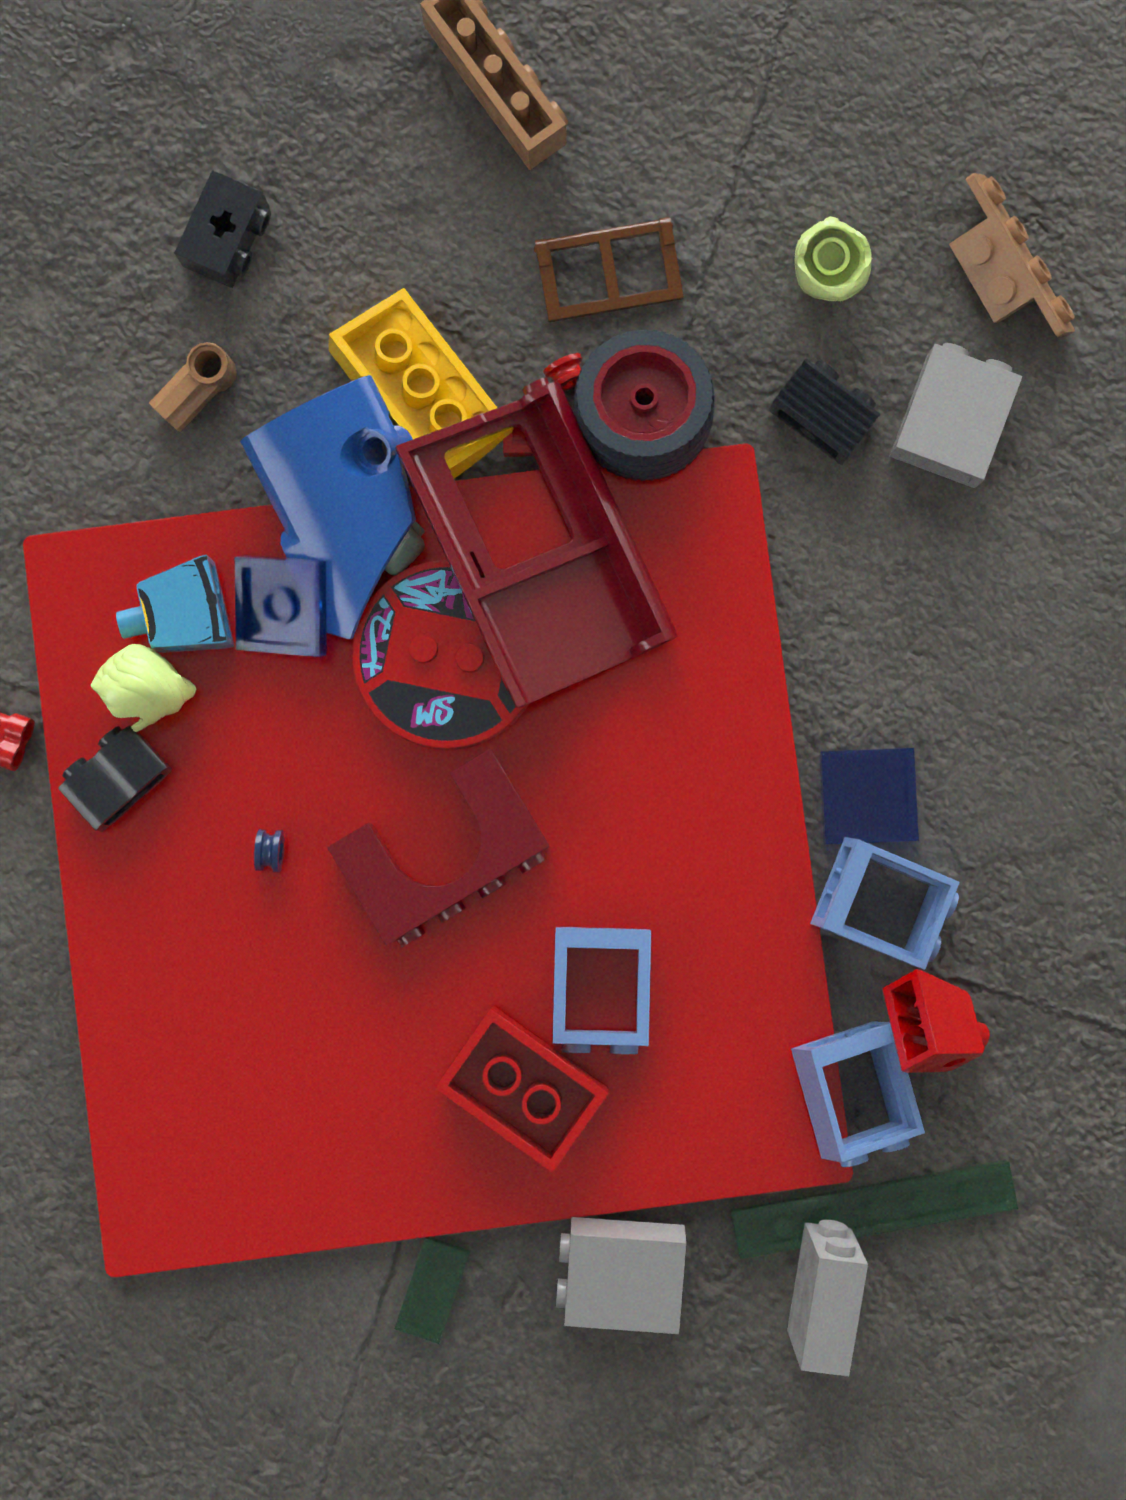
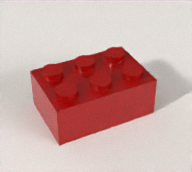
M492 1005L435 1086V1089L552 1173L609 1094L607 1086L494 1005Z

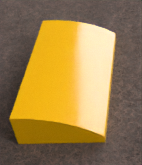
M405 288L329 334V352L351 381L371 375L390 412L389 418L392 424L402 426L408 430L413 439L497 408ZM513 427L446 452L445 461L453 478L455 479L495 448L513 431Z

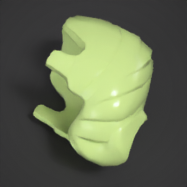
M831 216L805 231L798 240L795 250V274L802 291L813 298L840 302L859 293L867 284L871 272V249L866 237L846 223L839 221L838 218Z
M141 644L128 645L110 657L100 667L90 684L91 688L100 696L113 716L118 718H141L131 726L135 732L154 724L165 715L178 712L185 701L192 698L196 692V686L190 680L181 677L169 661L155 650Z

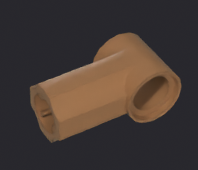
M208 342L198 344L191 349L187 356L186 364L149 404L177 431L181 432L218 392L225 391L232 386L237 373L235 363L218 345ZM212 358H220L222 365L218 374L210 378L203 377L202 369L205 362Z

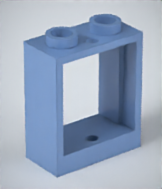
M844 837L810 924L925 970L928 962H932L939 952L941 946L939 933L945 918H950L956 909L959 899L956 891L960 882L859 839ZM869 861L930 885L905 949L844 924Z
M556 927L553 1043L562 1044V1052L590 1053L591 1045H610V1053L638 1054V1046H649L650 929ZM567 947L638 949L636 1031L565 1030Z
M872 1021L791 1048L821 1159L840 1162L842 1167L855 1166L868 1161V1153L879 1149H882V1152L904 1149L910 1145V1138L925 1133L909 1074L901 1070L890 1022ZM870 1051L890 1122L842 1138L822 1067Z

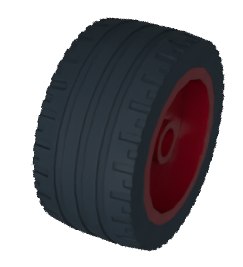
M648 329L627 331L624 334L620 333L618 336H613L610 340L598 346L581 368L574 394L575 417L597 463L602 468H606L610 473L612 472L617 476H622L625 479L630 478L635 481H653L654 479L669 477L671 474L678 473L679 470L684 469L687 464L689 465L698 456L712 428L715 393L711 375L699 353L697 354L693 347L691 348L687 342H683L679 337L676 338L674 335L666 334L663 331H649Z

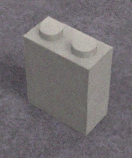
M944 343L942 346L934 344L925 359L889 457L976 488L986 476L1023 376L1013 373L1012 367L1004 362L994 359H988L986 362L970 357L968 356V350L952 343Z
M572 1217L570 1234L561 1233L559 1262L568 1263L567 1279L558 1278L556 1308H565L564 1326L679 1334L686 1254L685 1225Z
M821 1220L819 1224L805 1223L787 1331L801 1371L849 1376L868 1263L852 1229L835 1220Z

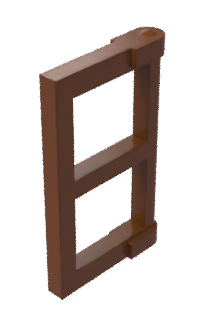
M670 217L562 237L535 240L534 251L537 253L548 322L665 303L684 298L675 249L673 223ZM658 234L667 289L620 296L611 242ZM599 244L608 299L560 307L551 252Z

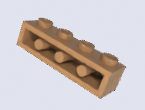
M424 0L420 3L424 27L529 170L566 145V126L568 125V120L564 112L555 101L549 102L543 94L541 83L531 67L527 64L523 66L514 54V46L507 34L501 28L496 30L487 17L488 12L482 0Z

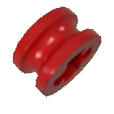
M573 353L554 361L543 370L545 377L551 378L553 382H559L563 391L575 387L581 371L580 363L583 360L581 354Z

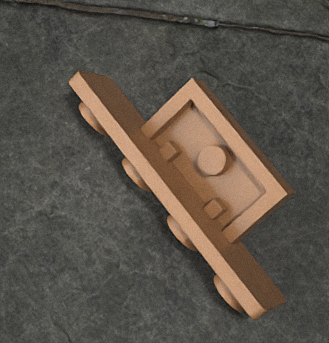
M971 174L966 178V181L985 212L987 219L949 245L993 322H1001L1035 300L1057 337L1069 336L1075 332L1070 322L1075 318L1073 311L1061 295L1058 297L1054 295L1047 282L1052 279L1049 269L1039 256L1032 257L1024 243L1029 237L1022 223L1016 216L1010 218L1002 205V202L1006 200L1002 188L992 176L987 179L983 174Z

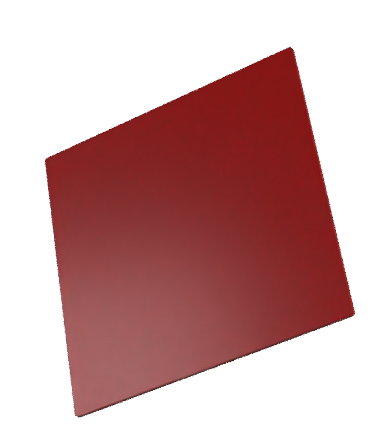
M743 443L702 449L698 456L689 465L687 464L684 469L679 470L678 473H673L669 477H663L662 479H654L653 481L625 479L622 476L610 473L598 463L678 637L646 653L530 703L519 719L499 736L478 746L459 750H438L414 744L394 733L374 715L362 697L356 682L352 660L354 638L347 639L323 631L283 551L280 537L284 528L272 504L30 535L24 539L23 551L105 1271L110 1277L130 1276L562 1220L572 1217H585L846 1183L852 1179V1166L842 1167L840 1162L821 1159L791 1048L833 1035L834 1029L820 928L810 924L817 905L755 451L750 444ZM541 470L455 481L487 551L497 568L506 569L571 541L570 532ZM410 486L416 522L425 530V533L421 536L425 548L408 568L426 562L447 560L413 486ZM208 555L216 565L235 647L165 653L157 652L172 664L181 677H185L196 686L195 695L185 701L178 712L165 715L154 724L148 725L139 731L173 770L103 832L95 831L58 788L65 781L62 774L71 764L82 757L88 761L101 749L98 742L105 734L117 726H120L122 729L129 725L133 726L141 719L140 717L118 718L113 716L100 696L90 686L100 667L110 657L128 645L141 644L151 648L147 634L126 639L122 638L117 624L116 612L141 606L137 592V584L199 556ZM384 570L369 600L378 589L394 576ZM491 749L550 845L549 848L542 851L546 860L523 874L519 867L504 874L502 877L506 884L484 898L477 891L463 899L462 903L466 909L447 921L441 923L438 916L422 924L421 926L425 934L401 948L397 940L386 945L327 847L363 825L371 823L376 828L399 868L414 881L430 886H442L458 880L469 871L477 859L481 845V831L475 814L450 775V772ZM258 829H265L269 835L275 834L276 830L284 832V858L280 872H273L269 866L264 867L263 871H255L254 849ZM556 927L651 930L649 1046H638V1054L610 1053V1045H591L590 1053L562 1052V1044L553 1043ZM567 947L565 1030L636 1031L638 949ZM492 1005L608 1087L609 1094L553 1173L435 1089L439 1080ZM838 1062L822 1068L842 1138L848 1137L839 1066Z

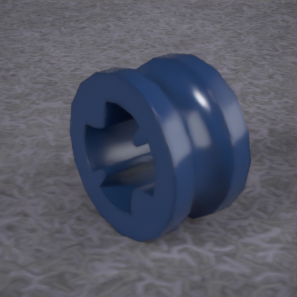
M258 829L254 849L255 871H263L266 866L271 867L273 872L281 871L285 841L283 831L276 830L275 834L269 835L265 829Z

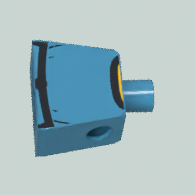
M208 555L199 556L137 584V592L141 606L116 612L118 628L123 639L147 634L151 648L157 652L165 653L235 647L216 565Z

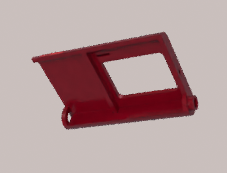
M541 378L525 386L522 389L524 396L515 402L395 446L396 452L516 708L546 697L678 637L590 446L579 428L575 414L560 383H549L547 378ZM516 427L523 432L570 532L571 541L506 569H499L494 565L445 461V453L506 429Z

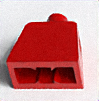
M915 969L882 988L902 1072H948L983 1054L990 1037L989 1029L984 1023L977 1022L972 999L967 991L919 969Z

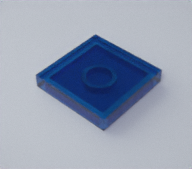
M249 555L236 556V650L313 657L327 655L326 561Z
M914 748L819 752L824 845L842 844L844 837L859 839L866 843L919 841Z

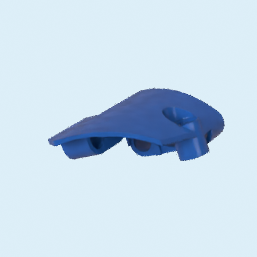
M371 375L351 381L292 409L248 434L240 441L284 528L280 537L281 546L323 631L347 639L354 638L362 613L384 569L416 521L407 474L395 449V446L413 440L408 430L402 426L392 424L389 418L390 412ZM382 441L386 445L387 456L383 453Z

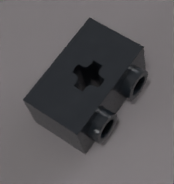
M212 170L174 252L184 268L233 288L237 277H244L252 261L250 249L256 236L261 237L270 222L271 211L268 210L270 206L264 193ZM231 225H233L235 231L233 233L225 232L221 238L219 231H228Z

